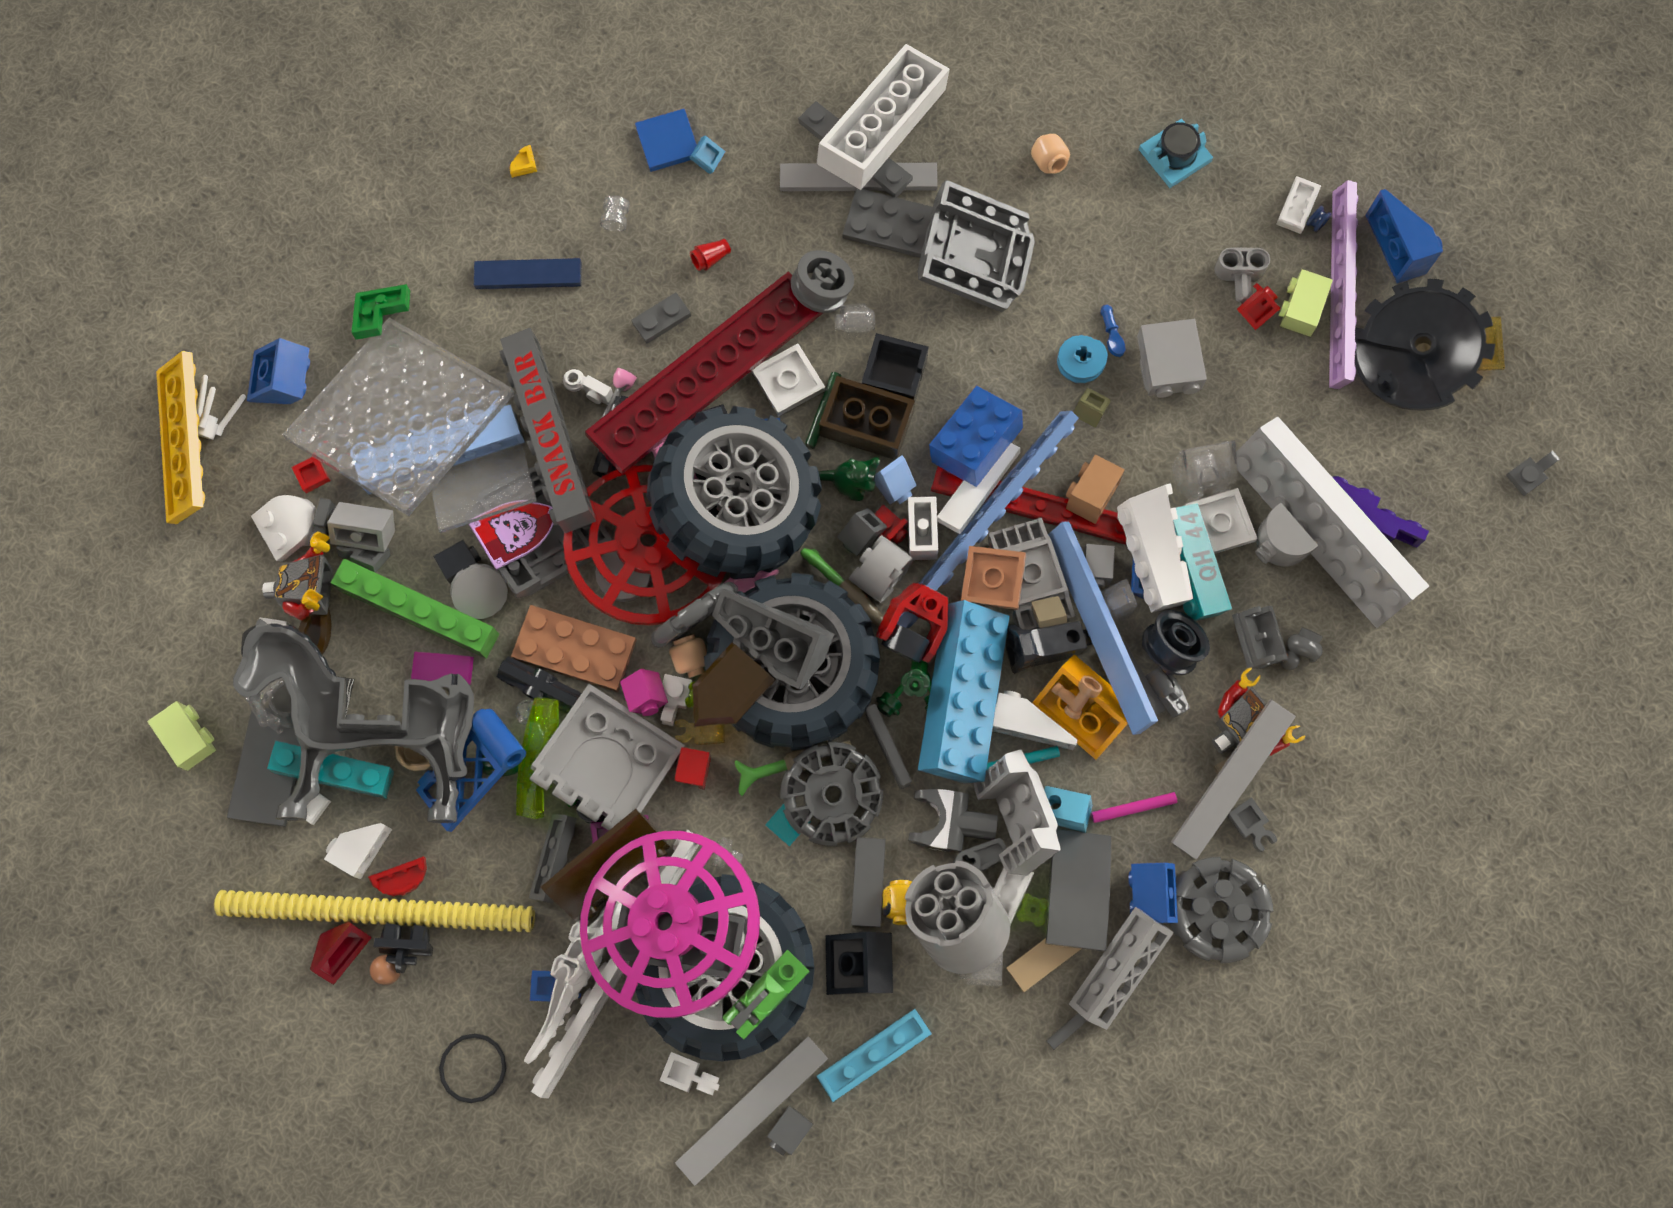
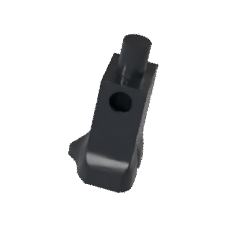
M1080 621L1032 630L1009 625L1007 629L1006 651L1011 670L1014 674L1030 667L1070 659L1074 654L1078 657L1087 649V646L1093 645L1087 629L1082 630Z

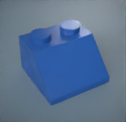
M279 338L255 350L247 401L292 404L301 400L307 388L305 376L310 366V359L308 358L309 348Z

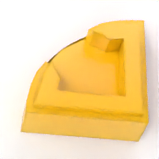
M531 145L520 149L511 162L510 174L512 178L537 172Z

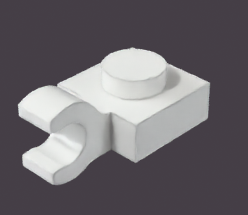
M665 674L662 684L668 703L663 708L661 721L664 725L673 726L677 709L687 708L693 681Z

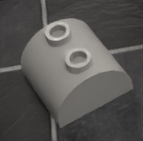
M1280 502L1268 514L1257 530L1256 536L1258 539L1256 544L1258 549L1255 553L1265 564L1270 562L1277 566L1288 567L1303 561L1318 545Z

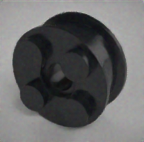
M1165 610L1157 616L1155 623L1149 625L1143 632L1142 648L1167 675H1187L1195 669L1197 662L1204 660L1210 651L1209 640L1202 627L1190 616L1180 611Z

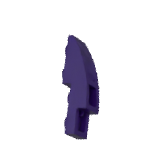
M1332 477L1390 543L1394 539H1398L1417 548L1426 540L1429 530L1422 528V525L1416 521L1397 517L1391 510L1377 508L1381 498L1375 496L1371 490L1350 485L1342 477Z

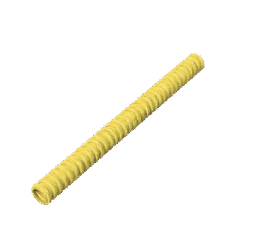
M220 890L214 902L217 916L225 914L228 917L233 915L241 917L244 915L246 918L251 916L259 918L262 916V918L268 919L271 916L272 919L280 917L282 920H286L288 917L290 920H295L298 917V920L304 921L306 918L308 921H313L316 918L320 922L324 919L326 922H331L334 919L335 922L339 923L342 920L345 923L352 920L353 923L361 921L363 924H367L370 921L371 924L380 922L381 925L389 922V924L398 923L400 926H403L405 923L408 926H413L414 924L422 926L425 924L427 927H431L434 924L436 928H440L441 925L444 928H449L452 925L454 929H458L459 926L462 929H467L470 926L473 930H476L477 927H480L481 930L489 927L491 931H494L495 928H498L499 931L507 928V931L511 932L513 929H516L517 932H522L523 929L526 932H531L535 922L533 906H528L527 909H524L522 905H519L518 908H515L514 905L506 908V905L503 904L500 907H497L496 904L488 907V904L484 903L482 906H479L478 903H474L472 906H470V903L461 905L460 902H456L454 905L451 902L443 904L441 901H437L434 904L433 901L425 903L423 900H419L418 903L415 900H410L408 903L405 899H401L400 902L397 899H392L389 902L387 898H383L382 901L379 898H374L371 901L369 897H365L363 900L361 897H356L353 900L350 896H347L345 899L343 896H338L335 899L331 895L327 898L324 895H320L317 898L316 895L312 894L309 897L306 894H302L299 897L298 894L290 896L288 893H284L281 896L280 893L272 895L270 892H266L263 895L262 892L254 894L252 891H248L245 894L244 891L236 893L233 890L228 891V893L226 890Z

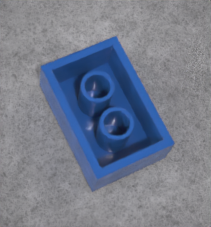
M976 386L929 444L931 462L977 487L1023 429L1022 410Z

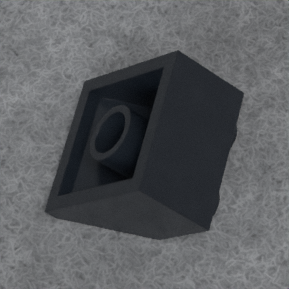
M856 932L825 935L826 995L893 993L892 933Z

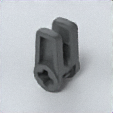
M997 838L960 852L953 860V863L963 861L962 858H965L966 861L971 860L973 866L982 872L1001 861L999 854L1007 848L1003 840Z

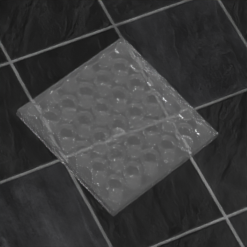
M389 317L382 325L381 336L371 337L290 425L283 433V436L290 443L410 516L514 396V391L501 381Z

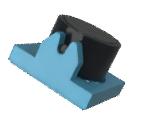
M1183 119L1168 125L1163 131L1139 147V151L1169 188H1172L1212 162L1213 156L1205 148L1207 142L1205 133L1199 134L1198 124L1190 125L1185 123ZM1169 167H1171V168H1180L1181 170H1173V169H1170Z

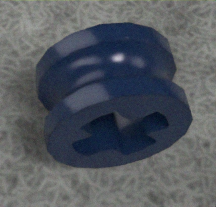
M1320 206L1306 223L1308 227H1314L1313 231L1315 233L1332 216V213L1324 211L1325 208L1323 206Z

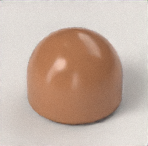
M387 955L378 956L370 966L372 979L382 985L394 983L401 974L396 973L395 964L386 962Z

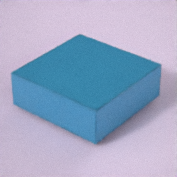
M705 135L701 137L689 158L707 173L711 174L726 151Z

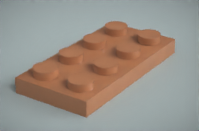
M530 605L511 657L524 663L618 692L621 685L620 681L623 680L637 639Z

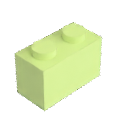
M1303 269L1297 278L1292 277L1287 288V293L1291 294L1289 301L1284 300L1278 315L1283 317L1280 326L1311 337L1318 325L1333 280Z
M176 701L147 722L177 767L188 771L216 751L212 745L214 737L207 728L200 727L196 721L200 717L191 705L185 706Z

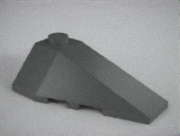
M727 589L721 590L712 614L735 639H739L750 650L749 653L755 659L758 658L768 668V671L775 678L798 689H802L824 662L834 633L808 621Z

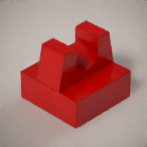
M317 455L291 467L305 493L331 481Z

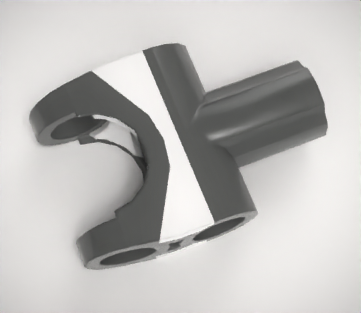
M925 789L914 792V800L926 802V804L934 807L938 812L940 820L938 825L930 831L909 833V842L933 850L960 853L963 849L964 837L985 840L995 839L998 815L967 811L969 794L944 789Z

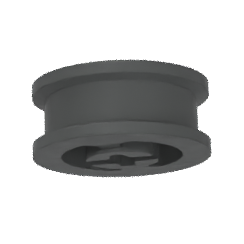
M823 250L810 251L803 255L791 277V289L797 300L805 307L822 313L834 312L841 308L854 285V276L849 265L839 256ZM808 273H813L811 278H809Z

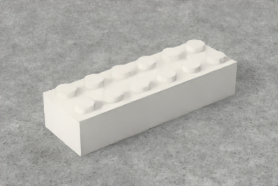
M905 44L821 140L818 148L817 164L861 190L946 90L950 69Z

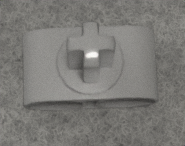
M1226 248L1221 252L1214 271L1221 280L1235 281L1236 301L1244 303L1252 296L1251 281L1262 278L1268 268L1270 255L1262 248ZM1224 262H1229L1234 267H1228L1224 264ZM1250 262H1255L1260 267H1254Z

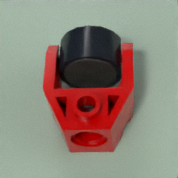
M912 583L899 596L894 597L890 601V605L876 634V637L883 640L881 645L916 663H920L921 660L929 663L947 631L948 597L923 584ZM909 612L930 624V631L927 637L924 638L898 625L897 622L901 614Z

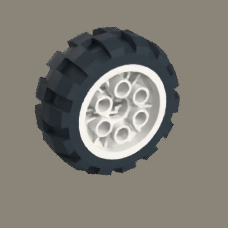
M722 874L720 877H714L721 887L724 896L743 892L740 882L735 875ZM701 878L695 879L688 892L696 898L698 903L714 900V896L707 884ZM752 881L760 912L759 936L763 939L761 943L757 944L755 954L760 958V964L754 970L747 969L739 982H745L750 988L753 985L749 981L751 975L762 976L787 949L810 972L745 1039L736 1033L737 1029L733 1025H728L723 1020L724 998L709 1008L692 1015L677 1018H656L643 1015L648 1025L656 1030L663 1038V1041L682 1053L703 1060L722 1062L745 1059L764 1052L781 1041L790 1029L796 1025L806 1009L811 989H813L815 970L812 944L806 927L794 907L792 908L778 892L762 882L760 884ZM746 905L728 909L729 915L745 918L739 956L744 947L747 934L748 913ZM647 965L643 975L653 978L671 977L668 968ZM702 974L695 980L687 983L688 988L695 984H698L700 987L698 992L692 997V1001L702 998L706 988L711 986L717 988L722 983L719 981H724L726 978ZM638 983L635 992L639 1004L666 1008L680 1006L674 987L654 988ZM732 990L725 996L730 997L732 1005L739 1000L734 997Z

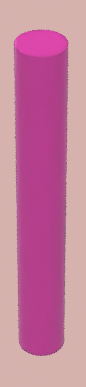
M1175 792L1094 811L1091 812L1093 823H1098L1176 804L1177 797Z

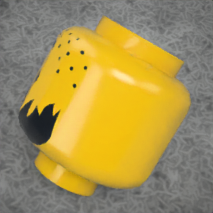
M894 880L883 889V915L893 919V924L908 925L905 920V895L912 881Z

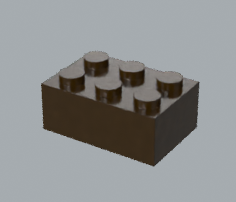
M836 376L819 423V436L896 460L914 413L915 400Z

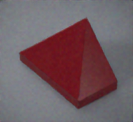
M346 922L321 933L310 970L334 985L372 937L351 922Z

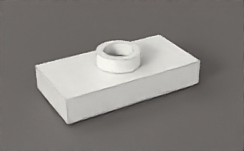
M1296 176L1276 225L1301 234L1321 185Z
M1003 867L993 890L1005 908L1011 926L1034 872L1027 876L1008 874Z

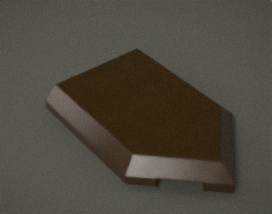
M731 642L693 684L694 727L736 724L773 684L775 679L736 644Z

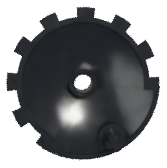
M1428 279L1427 287L1410 289L1408 281L1393 286L1392 289L1395 295L1388 298L1382 304L1375 298L1367 306L1365 312L1370 314L1371 317L1364 329L1355 328L1356 350L1354 364L1360 379L1376 397L1398 408L1426 411L1443 408L1455 402L1452 394L1459 391L1465 385L1472 390L1479 385L1483 376L1478 374L1477 371L1482 364L1483 358L1492 360L1495 352V344L1486 343L1485 328L1492 327L1493 322L1488 311L1479 315L1470 304L1476 296L1469 290L1462 287L1459 293L1456 294L1450 290L1443 289L1444 280ZM1421 343L1431 346L1429 350L1424 352L1418 351L1416 347Z

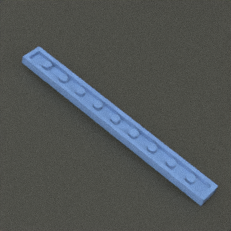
M1072 411L1059 412L978 510L963 532L954 539L918 584L926 585L937 591L941 585H945L951 580L954 575L952 571L958 564H962L967 560L969 546H974L976 542H981L987 536L989 526L1002 518L1006 512L1004 508L1010 501H1014L1023 492L1022 486L1027 480L1033 479L1039 473V466L1045 459L1053 456L1058 449L1056 445L1060 440L1068 437L1075 428L1074 423L1079 418ZM904 612L901 614L897 624L909 628L917 621L918 617L909 612Z

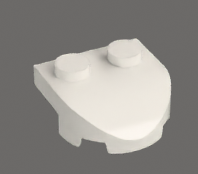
M282 495L271 499L251 517L275 560L284 561L300 547L310 546L309 539L314 531L313 521L317 509L307 499Z

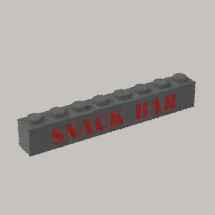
M531 328L500 339L503 350L499 351L504 365L509 366L510 372H507L506 375L511 387H515L517 394L513 395L516 406L519 410L523 411L524 416L520 417L525 432H529L531 439L527 440L532 455L537 456L538 462L534 463L538 476L540 479L543 478L545 485L542 486V491L547 502L551 501L553 509L549 510V514L555 526L559 525L565 533L596 522L539 340Z

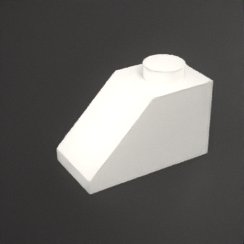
M382 823L341 833L338 838H334L329 843L326 849L328 854L324 860L351 876L361 879L392 829Z

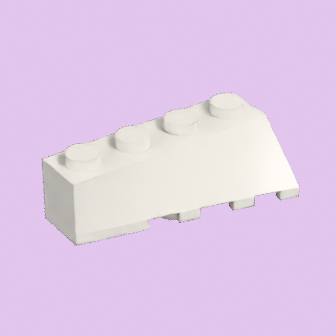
M1171 483L1129 498L1117 507L1118 520L1123 525L1127 537L1126 544L1132 553L1135 562V572L1140 578L1144 590V600L1149 605L1151 613L1181 606L1193 599L1186 562L1180 560L1183 547L1182 538L1175 534L1173 520L1178 519L1176 507L1170 508L1168 495L1173 494Z

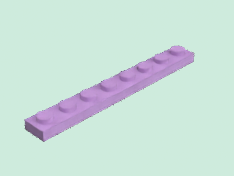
M1349 180L1332 193L1331 279L1333 281L1331 284L1329 388L1341 389L1353 382L1356 374L1354 360L1356 350L1355 326L1357 322L1355 316V302L1357 299L1355 284L1357 275L1356 252L1358 248L1356 243L1358 195L1357 183Z

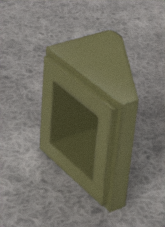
M1087 388L1073 413L1079 420L1096 428L1111 400Z

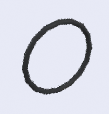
M476 1033L463 1035L451 1042L442 1054L439 1065L440 1081L446 1092L456 1100L467 1103L484 1101L495 1094L504 1081L507 1069L505 1055L499 1044L488 1036ZM478 1038L486 1040L496 1048L501 1057L502 1071L500 1079L492 1091L482 1097L470 1099L457 1095L449 1088L445 1081L443 1067L446 1056L453 1046L462 1040Z

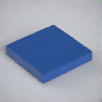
M685 109L635 123L650 172L691 160L689 157L697 144Z

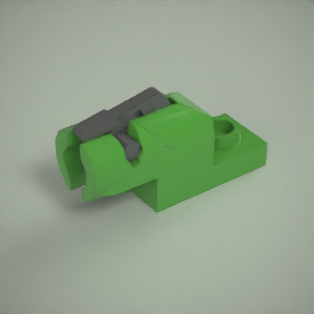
M787 949L767 972L765 971L722 1017L728 1025H733L737 1029L736 1033L745 1039L773 1012L810 971Z

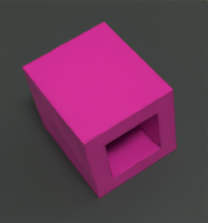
M639 669L620 681L629 712L651 716L659 711L658 708L668 703L659 672Z

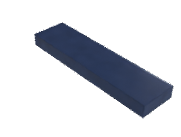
M580 258L474 261L475 289L581 287L582 262Z

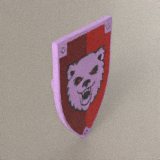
M517 502L499 507L468 522L497 570L529 554L542 544L553 527L549 510L553 508L541 503Z

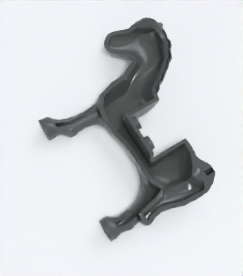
M258 619L256 625L244 631L241 641L242 660L234 675L233 686L240 695L251 697L258 695L271 682L283 678L291 696V718L295 736L301 746V766L296 787L292 795L285 802L278 805L276 819L285 821H303L307 819V805L319 795L318 777L320 766L328 755L355 748L394 745L409 748L421 754L434 770L437 781V797L432 807L428 810L427 821L431 823L457 822L455 806L459 792L456 781L465 778L467 775V768L463 760V749L472 726L474 694L470 685L461 675L448 674L433 681L404 680L402 725L400 721H395V716L378 715L377 720H364V715H346L345 678L336 676L335 671L329 667L327 660L308 635L300 632L294 626H283L276 623L267 624L262 619ZM443 687L449 688L450 694L448 696L444 689H442Z

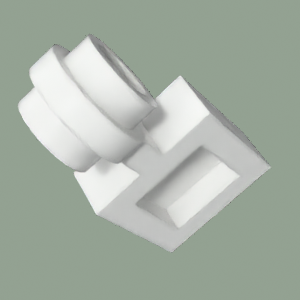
M569 370L563 377L566 389L572 392L584 389L586 397L596 404L603 402L608 405L613 396L611 387L589 375L585 377L579 370ZM572 379H578L574 383L571 382Z
M673 1052L670 1053L660 1078L661 1082L689 1092L693 1081L698 1083L696 1089L713 1095L715 1090L718 1091L720 1086L717 1084L719 1078L706 1072H702L701 1077L696 1075L700 1063Z

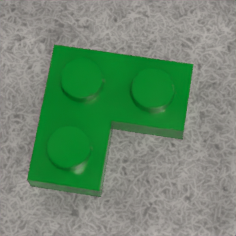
M407 284L355 293L351 331L355 340L381 336L383 315L409 311L411 291Z

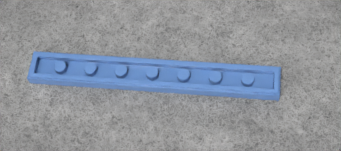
M1061 522L1048 535L1053 544L1064 579L1133 735L1141 734L1155 724L1158 719L1070 522Z

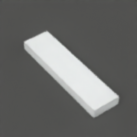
M1011 443L977 487L964 480L938 514L937 522L961 534L1018 457L1020 447Z

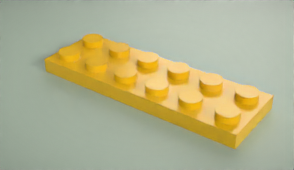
M185 351L178 353L156 371L166 523L169 524L180 523L203 508L205 501L201 481L203 476V467L200 465L201 441L198 439L199 415L196 412L198 393L194 384L196 367L193 363L192 353Z

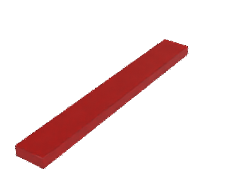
M938 466L931 491L952 497L964 480ZM999 481V483L996 485V487H995V488L993 489V491L990 493V495L988 496V498H989V497L992 495V493L997 489V487L1002 483V481ZM1022 487L1023 492L1014 501H1010L1004 508L1008 513L1034 520L1042 518L1043 522L1056 526L1061 522H1070L1074 531L1127 545V537L1123 525L1118 520V513L1104 509L1098 521L1094 524L1067 510L1066 507L1069 499Z

